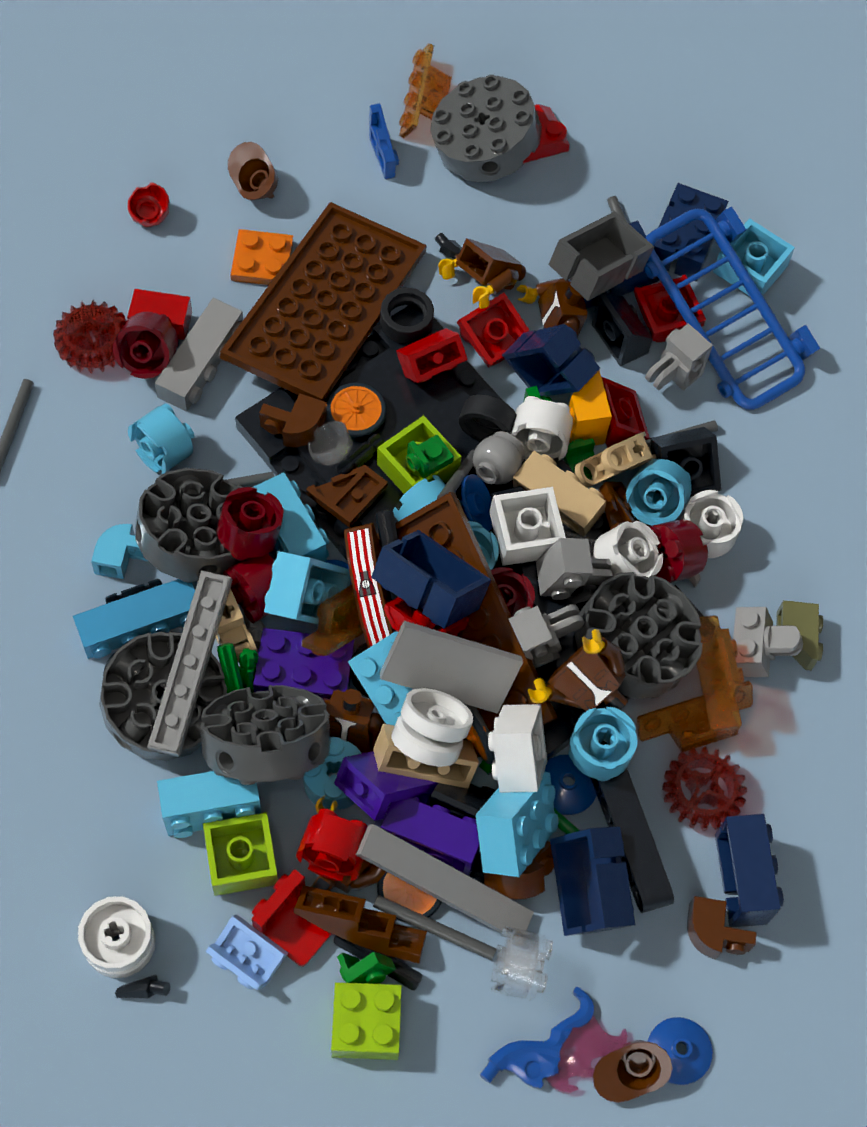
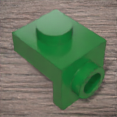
M372 952L362 960L346 953H341L337 956L341 966L340 974L346 983L380 984L386 979L388 974L396 970L392 958L377 952Z

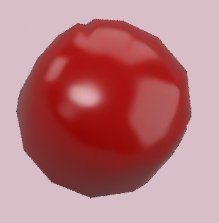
M150 182L145 187H136L128 199V213L134 222L142 226L152 227L161 224L169 214V196L165 189L156 183Z

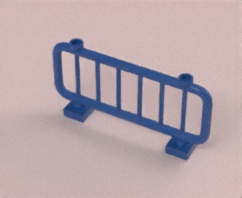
M731 206L724 210L716 220L709 212L703 209H692L651 231L645 239L654 246L658 240L694 220L702 221L710 234L662 261L653 249L644 267V271L650 279L658 277L686 324L689 323L711 344L709 336L754 310H759L769 327L768 329L721 356L715 347L712 346L708 358L722 380L717 384L719 393L724 398L731 396L744 409L754 410L766 405L801 383L805 376L803 360L813 355L820 347L806 325L797 329L788 337L730 244L746 231L745 226L733 207ZM714 238L725 257L682 282L675 284L664 266ZM729 262L740 281L690 309L679 289ZM743 285L754 305L705 332L694 313ZM773 333L784 352L734 380L723 361ZM784 357H788L794 367V374L753 399H749L743 394L738 386L740 383Z

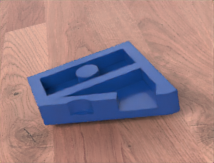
M381 104L370 105L369 139L386 180L395 177L399 158L396 150L392 148Z

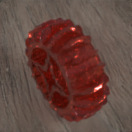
M94 299L91 305H86L81 301L79 308L71 305L70 313L62 312V320H56V330L53 333L55 349L58 350L62 361L66 360L70 368L76 365L79 372L88 368L91 374L94 368H99L102 372H104L106 365L114 368L113 343L127 322L122 312L118 313L115 305L108 308V304L105 301L97 305ZM90 331L92 332L93 337H95V342H93L92 337L90 336Z
M707 746L701 749L700 754L694 747L689 750L688 755L681 752L677 757L678 761L672 760L669 767L671 770H666L663 777L667 781L663 783L662 790L668 792L663 798L664 802L673 803L669 809L670 813L677 811L681 813L678 818L679 822H683L685 818L691 820L689 823L690 829L694 828L698 822L702 831L708 829L709 823L717 830L721 827V822L723 823L727 816H738L741 812L739 807H743L746 803V799L742 796L747 793V787L741 785L746 779L745 775L736 774L740 768L739 764L730 766L728 764L731 759L730 755L725 756L724 759L720 758L719 749H715L712 755L709 754ZM696 768H704L711 771L708 773H701L697 771ZM719 777L726 784L728 797L724 795L725 791L718 784ZM681 780L686 783L685 786L691 792V799L689 801L683 794ZM711 780L712 782L708 787L709 789L703 792L699 797H697L701 790L700 788H702L704 785L706 786L707 783ZM701 804H708L713 808L715 806H717L718 808L708 810L699 808L698 806Z

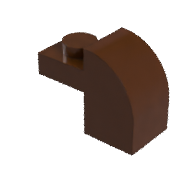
M299 393L291 412L263 403L259 412L260 427L271 434H282L283 446H305L314 441L320 434L327 418V402Z
M547 840L545 846L540 849L532 863L527 866L520 877L484 873V884L510 899H528L545 891L544 877L549 875L554 869L550 841Z
M694 896L689 903L687 931L694 947L700 953L712 959L718 958L722 953V948H726L727 953L744 955L746 952H750L756 945L757 932L724 927L727 901Z

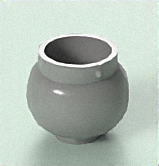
M503 431L494 433L492 436L482 440L474 450L472 461L477 476L488 484L502 485L509 483L522 466L525 450L521 442L512 434Z

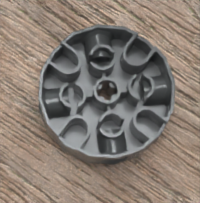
M488 75L470 81H463L442 98L432 115L430 132L444 167L451 173L454 172L461 175L465 180L483 182L495 181L516 172L524 165L523 161L531 152L534 153L540 144L542 126L530 93L525 87L513 79Z
M184 468L166 472L156 478L155 483L149 486L147 490L145 489L141 495L136 517L135 541L143 557L160 572L186 583L198 582L201 570L223 575L224 570L241 560L233 558L231 552L221 544L217 536V527L222 505L226 497L233 490L243 488L241 485L235 486L231 482L224 480V475L212 470Z
M634 572L620 573L602 582L578 614L582 616L585 622L583 627L576 630L574 634L578 649L583 646L582 637L585 636L587 639H590L594 629H598L601 632V638H605L620 647L626 674L622 684L617 688L622 695L634 699L659 697L675 688L681 679L691 672L701 657L703 643H701L699 631L701 623L698 613L685 594L663 578L654 575L650 577L634 576Z
M157 632L136 636L115 652L103 673L99 705L105 727L121 747L141 758L163 761L179 758L149 750L147 746L161 704V700L157 698L158 693L163 694L182 633ZM212 652L180 757L190 755L202 746L200 727L203 710L216 698L227 694L225 676L221 664Z
M268 685L269 691L252 693L249 687L234 690L216 698L203 710L201 716L202 753L209 768L214 770L216 775L238 779L243 785L303 778L306 772L323 764L329 755L331 744L330 717L323 699L305 689L284 685Z

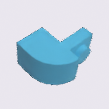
M132 524L115 525L107 529L99 537L91 560L94 574L124 579L129 558L147 561L135 541Z

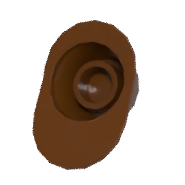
M243 142L237 145L230 153L227 169L239 193L248 200L265 199L267 197L270 199L274 198L273 192L278 185V176L265 151L259 144L254 142Z
M633 1040L624 1044L622 1048L606 1054L598 1061L592 1076L593 1084L598 1094L608 1101L617 1103L629 1101L663 1087L670 1079L672 1062L666 1050L658 1044L643 1040Z

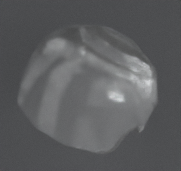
M339 421L329 422L318 427L314 432V443H308L309 453L314 462L327 466L345 460L353 447L352 438L345 423Z

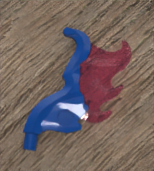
M576 987L573 990V995L580 1001L579 1010L552 1028L548 1040H520L505 1045L487 1060L489 1063L480 1073V1076L486 1082L491 1083L499 1071L507 1070L513 1072L520 1080L531 1087L541 1089L544 1084L542 1080L546 1079L556 1091L572 1093L577 1091L578 1087L569 1085L568 1079L576 1076L591 1078L594 1072V1068L591 1067L593 1059L603 1057L614 1050L622 1048L627 1043L626 1029H623L619 1036L607 1034L593 1015L594 1005L592 999L580 987Z

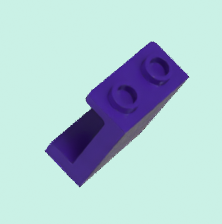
M373 751L343 757L334 784L374 821L384 819L389 804L392 802L418 797L421 800L420 803L429 806L432 792L438 784L437 782L378 771Z

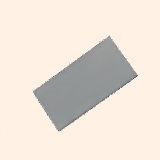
M403 621L379 674L381 680L412 689L427 688L438 690L453 696L464 704L498 714L523 664L522 656Z

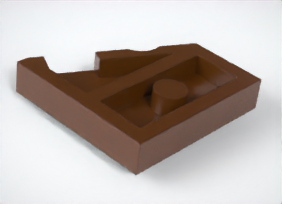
M364 465L353 469L348 474L332 477L331 482L317 487L315 485L309 486L306 489V495L350 528L388 488V482Z
M605 482L598 489L606 501L605 514L610 530L626 521L632 523L639 521L633 515L629 502L627 503V489L622 482Z

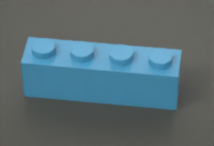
M177 579L73 615L87 658L105 657L112 650L121 648L136 636L157 632L168 633L171 629L180 626L184 627L195 593L192 582L186 583Z

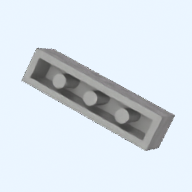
M214 297L173 355L167 367L156 380L157 398L186 412L192 404H196L199 401L203 387L207 381L211 382L215 377L217 366L222 360L220 359L221 349L243 321V311Z

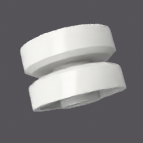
M427 688L413 689L406 695L401 709V716L396 721L391 738L394 745L403 754L415 761L431 766H449L455 763L460 755L463 739L467 737L473 722V715L466 705L449 694Z
M123 896L107 897L95 902L84 913L78 926V942L88 963L99 974L110 978H127L140 972L150 961L155 950V932L146 911L136 901ZM116 935L120 936L119 940L113 941Z

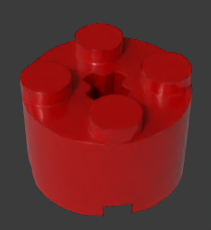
M322 808L317 815L310 818L296 853V858L300 863L302 859H305L310 863L308 869L319 876L335 881H343L344 876H351L350 881H354L358 878L364 859L357 856L356 853L368 825L356 819L346 820L338 817L335 812Z

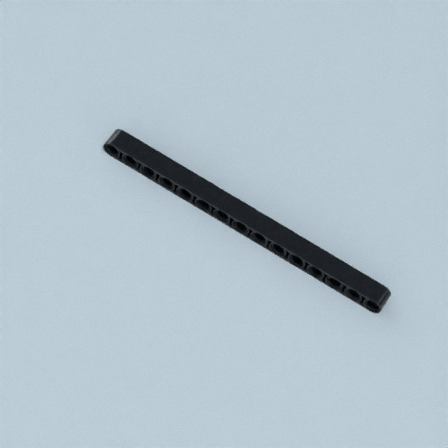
M521 486L494 492L491 494V501L494 495L521 492L524 490ZM536 561L513 564L516 573L521 576L523 574L532 583L535 591L533 607L538 606L541 614L546 613L548 615L567 606L565 599L554 600L552 596H540ZM575 631L558 638L562 650L558 651L560 658L549 662L552 673L578 650L574 636ZM603 702L596 709L605 708ZM564 704L574 730L578 719L586 710ZM603 741L602 743H600V744H602V745H605V744L608 745V743L605 742V741ZM626 768L620 775L608 781H599L591 778L608 827L621 828L625 856L621 857V862H626L629 886L639 911L645 913L673 904V891L628 769Z

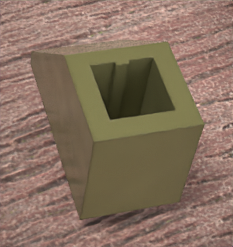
M783 600L777 610L776 626L793 625L797 627L804 645L801 652L792 657L805 670L812 671L817 661H821L823 655V643H819V633L822 632L823 616L819 615V604Z

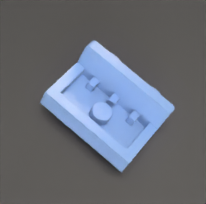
M237 914L231 917L216 942L209 945L206 949V953L212 956L211 960L216 966L224 970L229 969L238 976L237 980L240 984L248 989L256 990L268 985L288 954L287 951Z

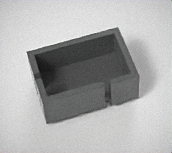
M614 211L560 239L548 265L564 280L570 279V285L589 301L622 283L624 279L627 280L642 272L654 246Z

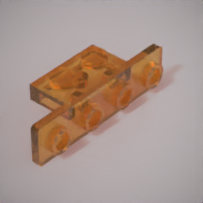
M430 43L422 50L419 49L412 60L414 68L408 79L410 86L404 98L405 110L399 121L401 126L399 136L403 139L417 128L420 114L432 120V115L442 98L449 93L452 77L430 65L434 45Z
M352 585L321 602L317 612L319 618L318 630L302 639L301 646L312 650L316 655L328 656L363 634Z
M716 615L699 617L701 623L699 631L703 645L701 657L697 661L696 666L710 730L714 732L739 729L742 722L736 696L740 686L744 685V674L742 668L737 667L735 658L738 655L736 641L731 639L729 629L720 628Z
M745 681L639 715L637 717L638 737L643 742L669 733L681 753L738 735V724L730 713L753 705V685L750 681Z

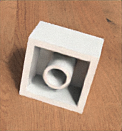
M553 487L493 496L489 512L495 537L499 545L502 566L537 561L559 538H566Z
M541 704L503 705L499 717L494 719V730L489 732L488 736L489 750L494 751L495 761L492 763L493 780H498L499 792H538L547 764Z

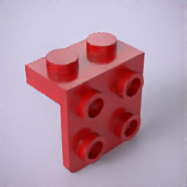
M294 869L289 876L285 873L279 878L273 887L275 892L268 900L263 898L258 902L252 911L254 916L251 919L254 928L287 951L288 954L286 956L298 966L303 967L313 958L332 933L323 930L294 913L302 886L305 885V877Z

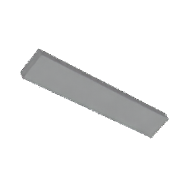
M201 570L147 746L149 750L177 757L181 755L231 588V577Z
M374 824L368 825L356 853L357 856L512 940L523 942L534 913L533 911Z

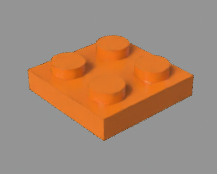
M239 229L230 274L231 281L269 285L291 256L293 235Z

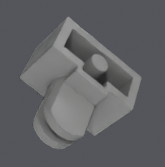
M689 323L682 329H675L669 334L666 339V349L661 355V360L653 365L645 376L648 382H654L653 386L657 390H660L672 380L684 391L703 375L713 345Z
M559 538L536 561L540 596H552L554 600L567 599L579 587L601 585L602 582L613 577V573L610 570V559L591 558L588 539Z
M568 605L548 615L546 613L541 614L538 606L533 608L525 607L518 610L514 617L509 618L526 658L532 660L535 669L560 658L558 651H561L562 647L558 638L583 627L585 622L582 616L578 615L580 611L576 605Z
M736 607L731 663L739 677H769L770 660H775V656H795L801 652L804 644L796 626H773V620L766 607Z

